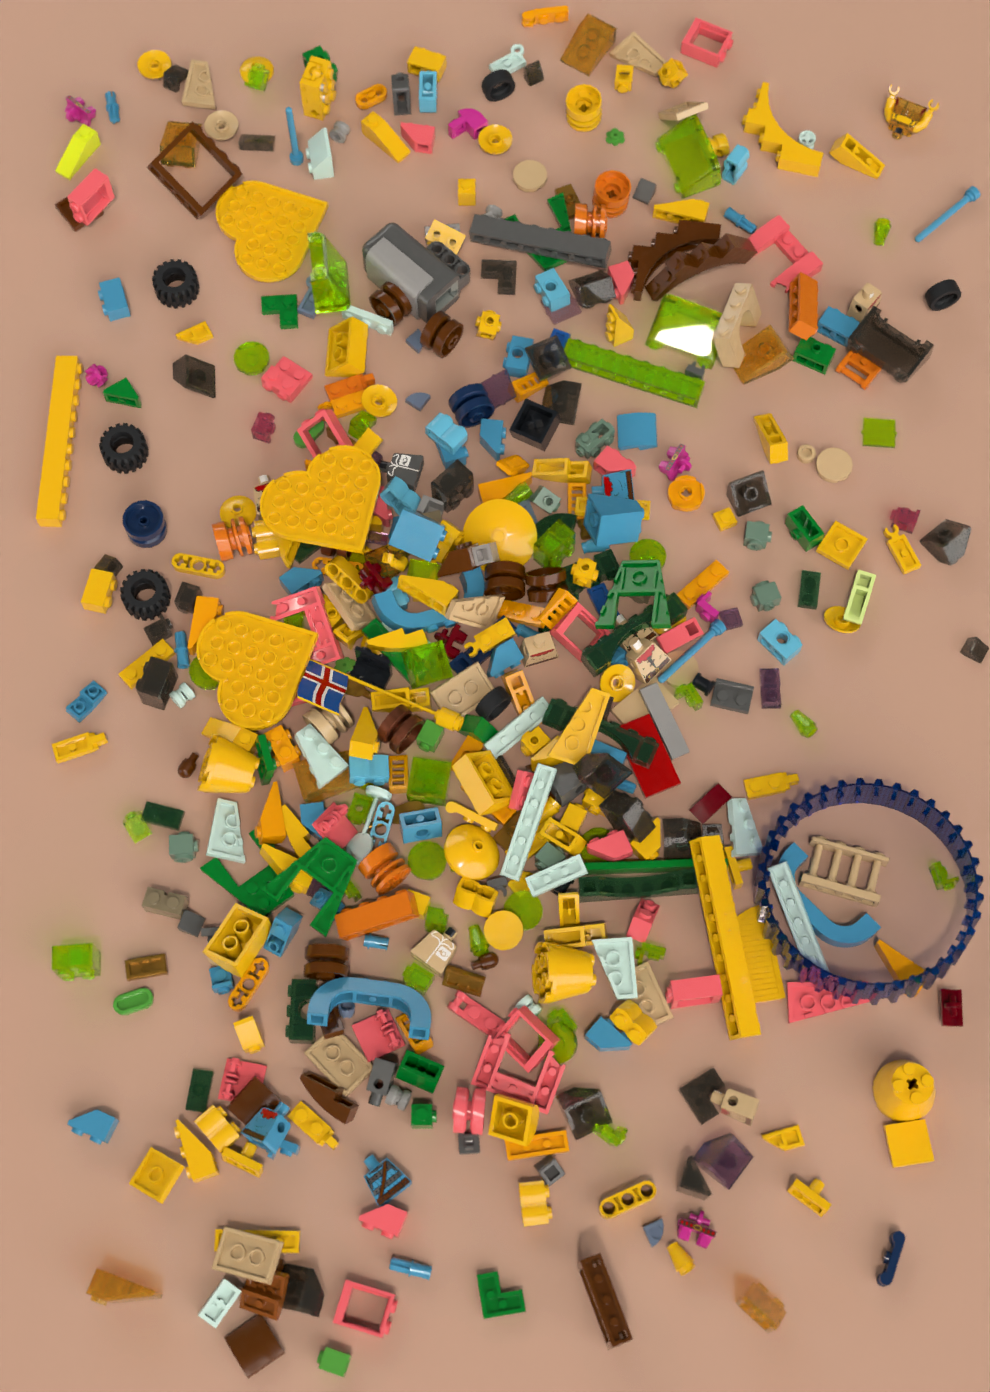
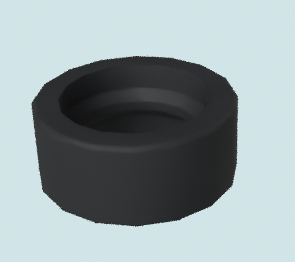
M504 69L491 72L483 79L481 84L486 98L493 102L507 98L512 94L516 86L511 73Z
M948 279L938 282L929 288L925 293V299L931 310L939 311L955 304L960 299L962 293L957 282Z
M501 686L496 687L478 703L475 711L479 716L490 722L508 707L512 697Z

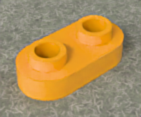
M375 84L357 93L355 96L356 106L359 109L365 110L383 102L387 98V89L382 84Z

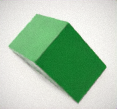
M127 378L103 390L106 402L141 408L142 406L139 396Z
M466 714L463 725L457 732L466 737L469 735L485 743L499 731L483 717Z

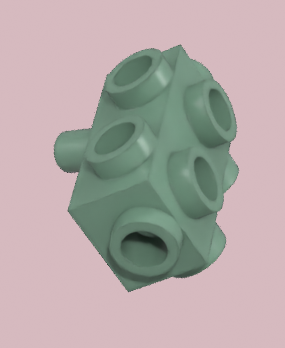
M603 419L594 422L588 431L577 436L575 442L576 453L580 457L585 456L587 459L591 456L593 458L598 456L604 445L606 447L610 446L614 441L615 430L613 425Z

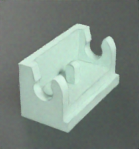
M223 1278L199 1311L198 1316L216 1328L242 1291Z

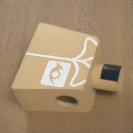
M449 926L442 935L433 930L411 950V956L442 978L447 965H450L457 951V946L452 941L458 933Z

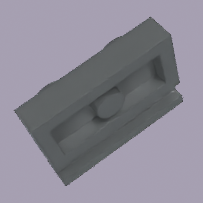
M717 678L710 706L748 714L754 686Z

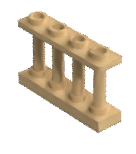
M822 836L812 837L809 846L815 847L809 873L802 874L798 886L877 907L881 895L876 894L875 888L880 867H886L890 858L885 857L880 852H867L862 847L852 848L846 846L845 843L835 841V843L827 841V838ZM822 850L834 852L829 876L826 879L819 878L817 875ZM842 855L853 858L848 883L845 885L837 883L838 881L836 880ZM861 860L873 863L868 886L865 890L858 889L855 886Z

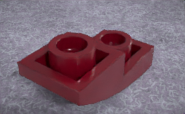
M718 783L689 811L704 824L732 796Z

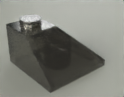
M186 354L173 363V379L189 390L211 398L216 397L215 365Z
M563 380L547 385L542 405L557 411L561 418L560 423L575 425L582 383Z
M945 519L919 541L938 562L951 566L964 556L971 527Z
M608 753L586 754L573 766L579 781L604 799L633 773Z
M685 818L663 819L661 832L664 860L693 859L689 841L702 837L700 822Z
M573 1087L555 1096L575 1140L613 1122L600 1089Z
M285 1263L283 1273L289 1274V1280L282 1309L319 1317L324 1293L315 1270Z

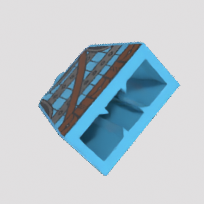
M372 1154L364 1161V1164L370 1170L364 1178L379 1207L388 1204L412 1185L410 1179L388 1158L380 1163Z

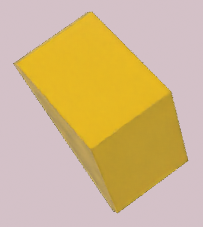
M578 892L558 893L560 928L580 926Z

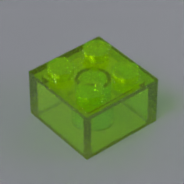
M558 519L534 543L533 560L543 568L560 567L566 557H570L575 551L576 532Z
M442 640L411 648L401 653L412 689L453 677Z
M413 757L406 793L407 801H421L425 804L446 806L452 774V763Z
M93 943L52 946V971L63 981H73L76 977H82L85 980L94 979L95 976H101V952Z

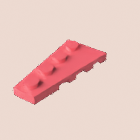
M868 981L786 983L788 1024L870 1002Z

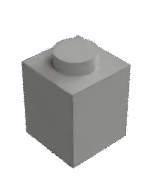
M496 542L472 547L476 566L500 560Z

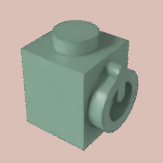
M539 485L530 498V501L549 514L557 511L561 498L542 485Z
M747 521L743 546H747L748 549L755 551L765 549L767 542H771L772 531H769L770 524H765L762 521Z
M762 581L752 587L753 592L750 599L752 605L757 607L758 612L762 610L770 611L780 604L782 597L775 581L770 583L769 581Z
M179 832L178 835H169V855L172 860L177 863H186L196 858V852H199V841L195 839L193 834H190V832Z
M547 841L535 855L536 863L534 865L539 871H542L566 860L565 852L560 847H554Z

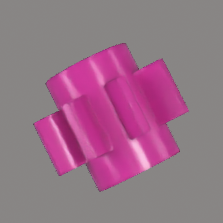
M94 363L85 370L87 373L85 376L86 381L92 386L97 385L99 388L108 381L106 378L108 375L107 370L101 365L96 366Z

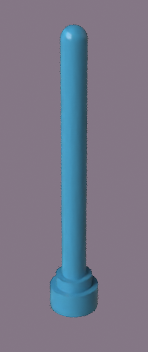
M287 107L285 112L292 152L289 155L290 162L295 166H299L304 162V157L298 148L292 108Z
M975 186L968 188L965 191L964 197L915 237V241H922L965 204L976 201L981 196L980 191Z
M715 619L710 624L709 631L658 677V681L664 683L710 639L723 634L726 631L725 624L721 620Z

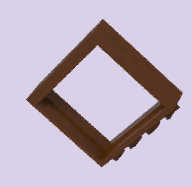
M193 121L146 167L196 219L202 216L242 175L240 168L235 163H232L228 159L227 154L220 150L214 140L207 137L203 133L202 128ZM189 132L232 176L203 207L159 163Z
M601 1253L580 1260L577 1267L608 1350L630 1342L633 1338Z

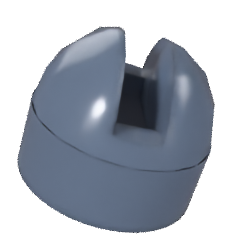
M346 1002L339 1004V1014L343 1019L345 1017L351 1018L354 1015V1003Z

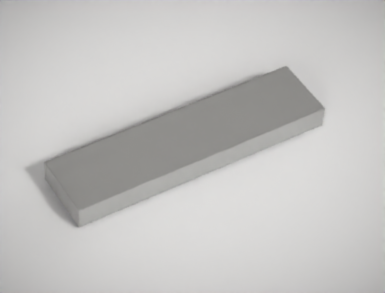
M657 682L640 689L639 693L671 760L689 753V748Z

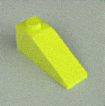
M82 124L72 136L55 170L56 173L68 180L76 174L101 145L97 131Z

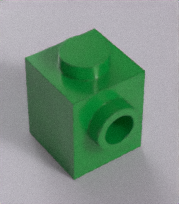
M411 1104L412 1129H433V1123H437V1110H433V1105Z

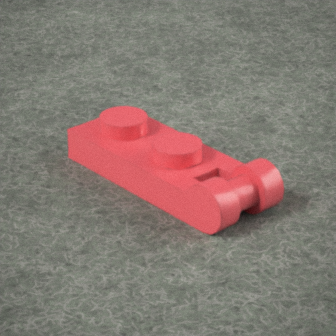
M458 990L455 994L456 998L448 1004L447 1008L487 1036L492 1035L493 1039L498 1033L496 1029L505 1021ZM462 1002L467 1004L464 1010L459 1008Z

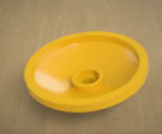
M465 824L454 828L445 839L444 854L446 861L459 876L479 881L488 878L497 869L500 860L499 849L495 840L487 831L476 825Z

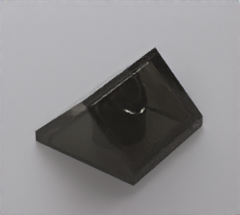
M557 335L525 348L539 382L551 380L572 368Z
M763 470L729 482L726 495L737 517L772 505Z
M690 1156L684 1163L676 1191L705 1201L712 1193L694 1158Z

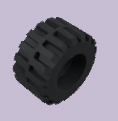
M170 259V262L164 261L162 266H157L158 270H154L152 281L156 296L163 305L166 304L169 308L174 306V309H178L179 306L184 308L186 304L190 305L192 300H196L200 287L192 265H189L186 261L182 262L181 259H177V261ZM174 281H183V283L180 286H168L170 283Z
M118 423L116 427L110 426L109 431H104V437L100 438L99 448L105 464L112 471L116 470L120 474L124 471L125 474H129V471L135 472L136 468L140 469L143 467L142 463H146L149 449L145 437L139 428H135V425L132 424L128 426L127 423H123V425ZM123 444L133 445L132 448L125 453L115 452L116 449Z
M141 569V572L137 573L136 570L133 571L132 576L130 574L126 576L127 581L123 580V587H120V596L131 616L134 615L135 619L138 620L141 617L142 621H147V618L155 620V616L159 618L162 616V611L164 613L167 611L166 606L170 605L169 599H171L167 583L163 576H160V573H154L151 569H148V572L145 569ZM142 590H155V594L149 600L139 601L136 599L138 593Z

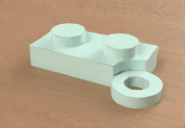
M514 44L511 47L510 54L489 64V70L493 72L504 69L513 73L525 67L526 60L522 56L524 54V47L520 44Z

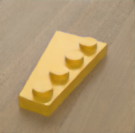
M590 688L547 756L586 768L610 694Z

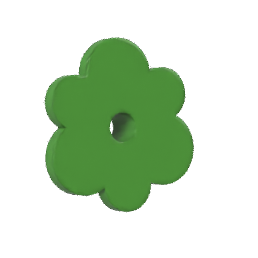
M616 128L606 133V142L608 144L617 146L625 141L624 133Z
M349 657L338 659L335 662L336 666L334 669L347 673L353 670L356 662Z

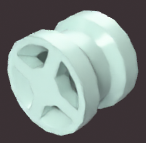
M809 130L801 132L798 143L814 149L816 135Z

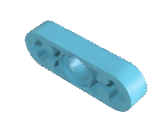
M382 802L378 805L371 828V837L374 835L380 839L384 838L383 843L379 841L378 847L387 843L394 818L395 808L390 802ZM386 805H389V809L392 810L391 814L387 813L386 819H390L388 824L384 821H377L378 817H383V812L380 811L381 807L385 808ZM378 824L386 826V833L384 835L376 834L375 827Z

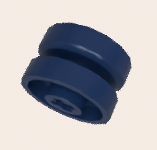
M479 383L469 384L460 388L448 400V405L455 414V419L464 428L481 424V418L489 419L495 411V406L488 397L485 387Z
M142 500L132 503L125 510L123 526L134 545L141 548H152L164 540L167 534V523L157 504L148 500Z

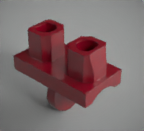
M364 562L363 568L358 573L362 580L359 585L361 589L368 588L374 594L387 591L393 584V581L387 576L384 578L380 576L382 568L378 563Z
M455 624L449 636H447V629H443L441 633L436 632L434 634V638L437 640V647L440 648L443 643L445 644L438 658L444 660L446 657L453 660L459 655L460 650L453 647L452 644L456 642L463 645L468 636L459 630L460 625Z
M940 989L941 1026L963 1027L962 989Z

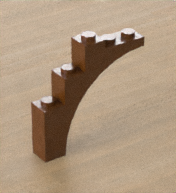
M679 220L678 227L675 226L674 234L656 232V239H652L651 247L633 245V252L629 251L628 262H631L634 278H636V283L632 282L631 293H634V301H641L643 289L648 279L658 267L677 251L685 253L694 250L701 242L714 245L720 239L721 224Z
M726 233L714 245L701 242L690 254L677 251L665 262L666 267L645 288L651 299L658 301L674 287L703 271L726 264H746L758 252L750 239Z

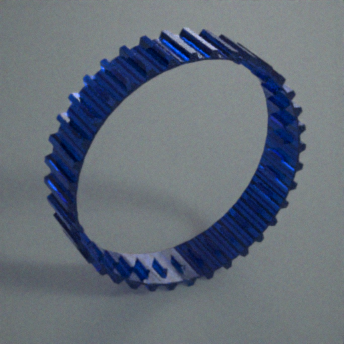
M857 778L856 784L847 785L844 780H839L837 787L829 788L827 785L820 786L819 793L815 795L807 792L804 794L800 805L792 803L789 806L787 817L782 815L778 817L775 830L769 831L765 846L761 850L754 886L757 887L754 904L759 905L756 916L757 922H762L765 925L762 934L763 938L771 939L773 943L771 952L774 956H782L785 960L783 967L786 970L793 968L799 973L798 980L801 983L808 980L815 984L814 991L818 993L823 989L830 991L835 1000H838L841 996L850 997L852 1004H858L860 999H869L871 1005H877L879 1000L888 998L891 1003H895L899 996L906 994L909 998L914 997L921 986L926 990L930 989L937 977L943 979L951 966L956 965L976 931L974 928L981 918L982 913L978 909L984 900V895L978 892L983 883V876L976 874L980 861L979 858L971 856L970 850L973 844L970 840H964L961 836L962 826L953 825L948 820L950 813L947 810L940 812L935 808V800L931 798L925 801L919 797L918 790L913 789L909 793L902 790L901 784L897 782L891 787L884 785L882 779H876L874 784L865 783L863 778ZM865 803L897 810L926 826L943 842L953 856L965 886L963 890L966 892L967 901L964 904V909L967 910L961 925H964V930H960L955 939L959 941V944L957 946L952 944L947 951L948 956L945 959L941 956L933 968L927 967L922 974L917 976L911 975L909 979L893 980V982L868 983L840 977L818 967L804 957L789 942L788 937L779 928V922L772 913L773 905L768 900L770 888H766V882L769 881L770 871H766L767 865H772L774 857L771 853L773 850L777 852L780 839L782 837L786 838L789 829L793 826L796 827L800 820L827 807Z

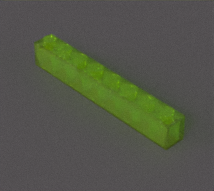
M568 338L561 355V365L694 408L698 407L705 387V381L698 377H690L682 372H674L663 366H656L647 361L634 359L629 355L624 356L613 350L600 348L595 344L584 343L579 339Z

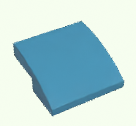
M643 412L617 415L618 448L620 451L637 447L639 450L658 447L655 413Z

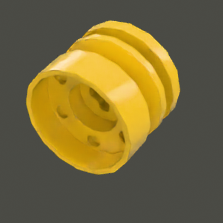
M577 85L570 89L566 96L567 123L576 131H591L601 122V94L597 88L591 85Z

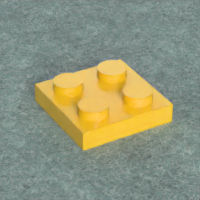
M835 520L816 552L849 570L868 538Z
M150 1147L128 1184L163 1204L185 1166Z

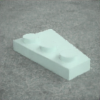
M308 724L295 734V740L303 757L307 759L311 774L315 776L318 789H321L348 768L349 765L311 724Z
M218 798L206 856L244 864L246 861L243 853V840L240 832L237 802Z
M733 798L727 801L728 819L730 825H732L730 841L733 842V850L731 851V857L756 856L764 853L747 799Z
M632 937L592 940L591 942L616 999H637Z

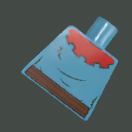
M631 469L603 475L601 486H591V494L634 500Z
M279 1102L274 1111L263 1107L240 1133L252 1144L275 1154L291 1128V1124L284 1118L290 1108L282 1102Z

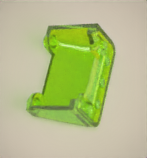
M697 114L686 117L657 138V142H655L658 152L665 154L675 176L676 183H674V189L677 194L680 193L682 199L721 185L719 161Z
M307 233L312 263L310 276L315 313L338 312L349 309L351 301L346 260L323 233Z
M665 294L660 302L645 345L653 350H658L665 344L697 356V363L700 367L705 365V369L712 370L718 356L712 337L722 313L675 295Z

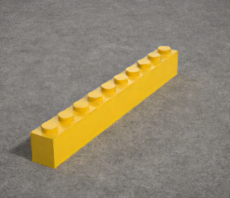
M56 355L36 512V520L40 527H62V522L66 519L64 505L68 502L66 488L70 485L68 471L72 469L70 454L74 452L72 438H75L76 435L74 422H77L78 417L76 406H79L78 390H81L80 374L83 373V364L80 363L78 356Z
M720 835L699 837L689 841L715 971L716 975H720L723 993L721 1000L729 1039L736 1040L761 1035Z

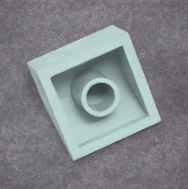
M325 127L308 140L309 148L305 149L307 159H311V162L308 163L309 173H313L314 180L334 177L327 127Z

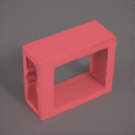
M695 18L682 41L680 53L717 68L720 62H724L727 49L730 50L733 45V32ZM698 34L722 43L723 45L718 54L693 45Z
M96 168L67 196L70 203L69 206L73 212V218L87 226L115 198L109 177Z
M324 408L318 410L315 413V417L301 423L302 426L297 429L313 458L322 453L308 430L323 419L326 420L339 442L336 446H354L333 410H325Z
M579 602L549 631L580 662L593 660L597 655L596 651L599 647L605 645L608 641L607 637L611 633L607 629H596L595 623L598 620ZM577 616L597 634L584 652L563 634Z
M720 975L670 981L669 987L665 991V999L667 1004L670 1003L671 1009L719 1003L723 995Z
M523 1006L519 1009L516 1007L508 1015L510 1019L507 1023L503 1022L496 1029L498 1033L493 1039L504 1038V1034L509 1033L522 1017L545 1042L530 1057L510 1037L506 1052L529 1073L548 1055L549 1050H552L560 1039L526 1006Z
M345 1280L333 1323L383 1338L384 1334H389L392 1322H389V1317L391 1313H395L398 1301L395 1300L396 1295ZM354 1289L388 1299L379 1331L344 1320Z

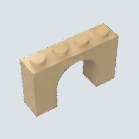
M735 283L712 337L723 367L740 368L745 355L740 341V326L756 327L762 314L752 284Z

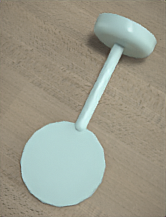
M368 785L365 789L366 795L374 800L362 833L355 835L346 847V852L358 860L356 865H359L372 851L373 838L367 833L378 801L389 802L392 798V794L389 791L373 785Z

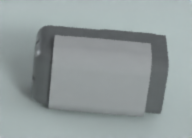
M396 223L385 225L362 248L363 265L367 277L379 288L385 282H391L399 287L411 303L412 312L410 314L418 320L422 319L426 323L438 311H447L459 299L461 289L470 282V266L440 241H434L427 247H424Z

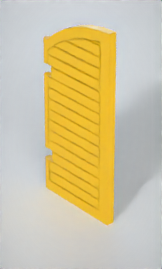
M766 903L745 910L737 916L755 1003L786 998Z

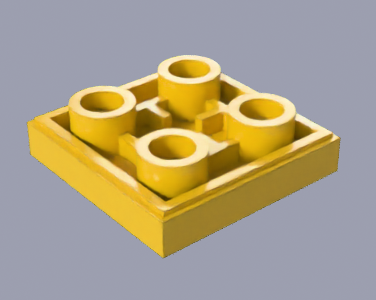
M925 1119L883 1126L892 1168L934 1162Z

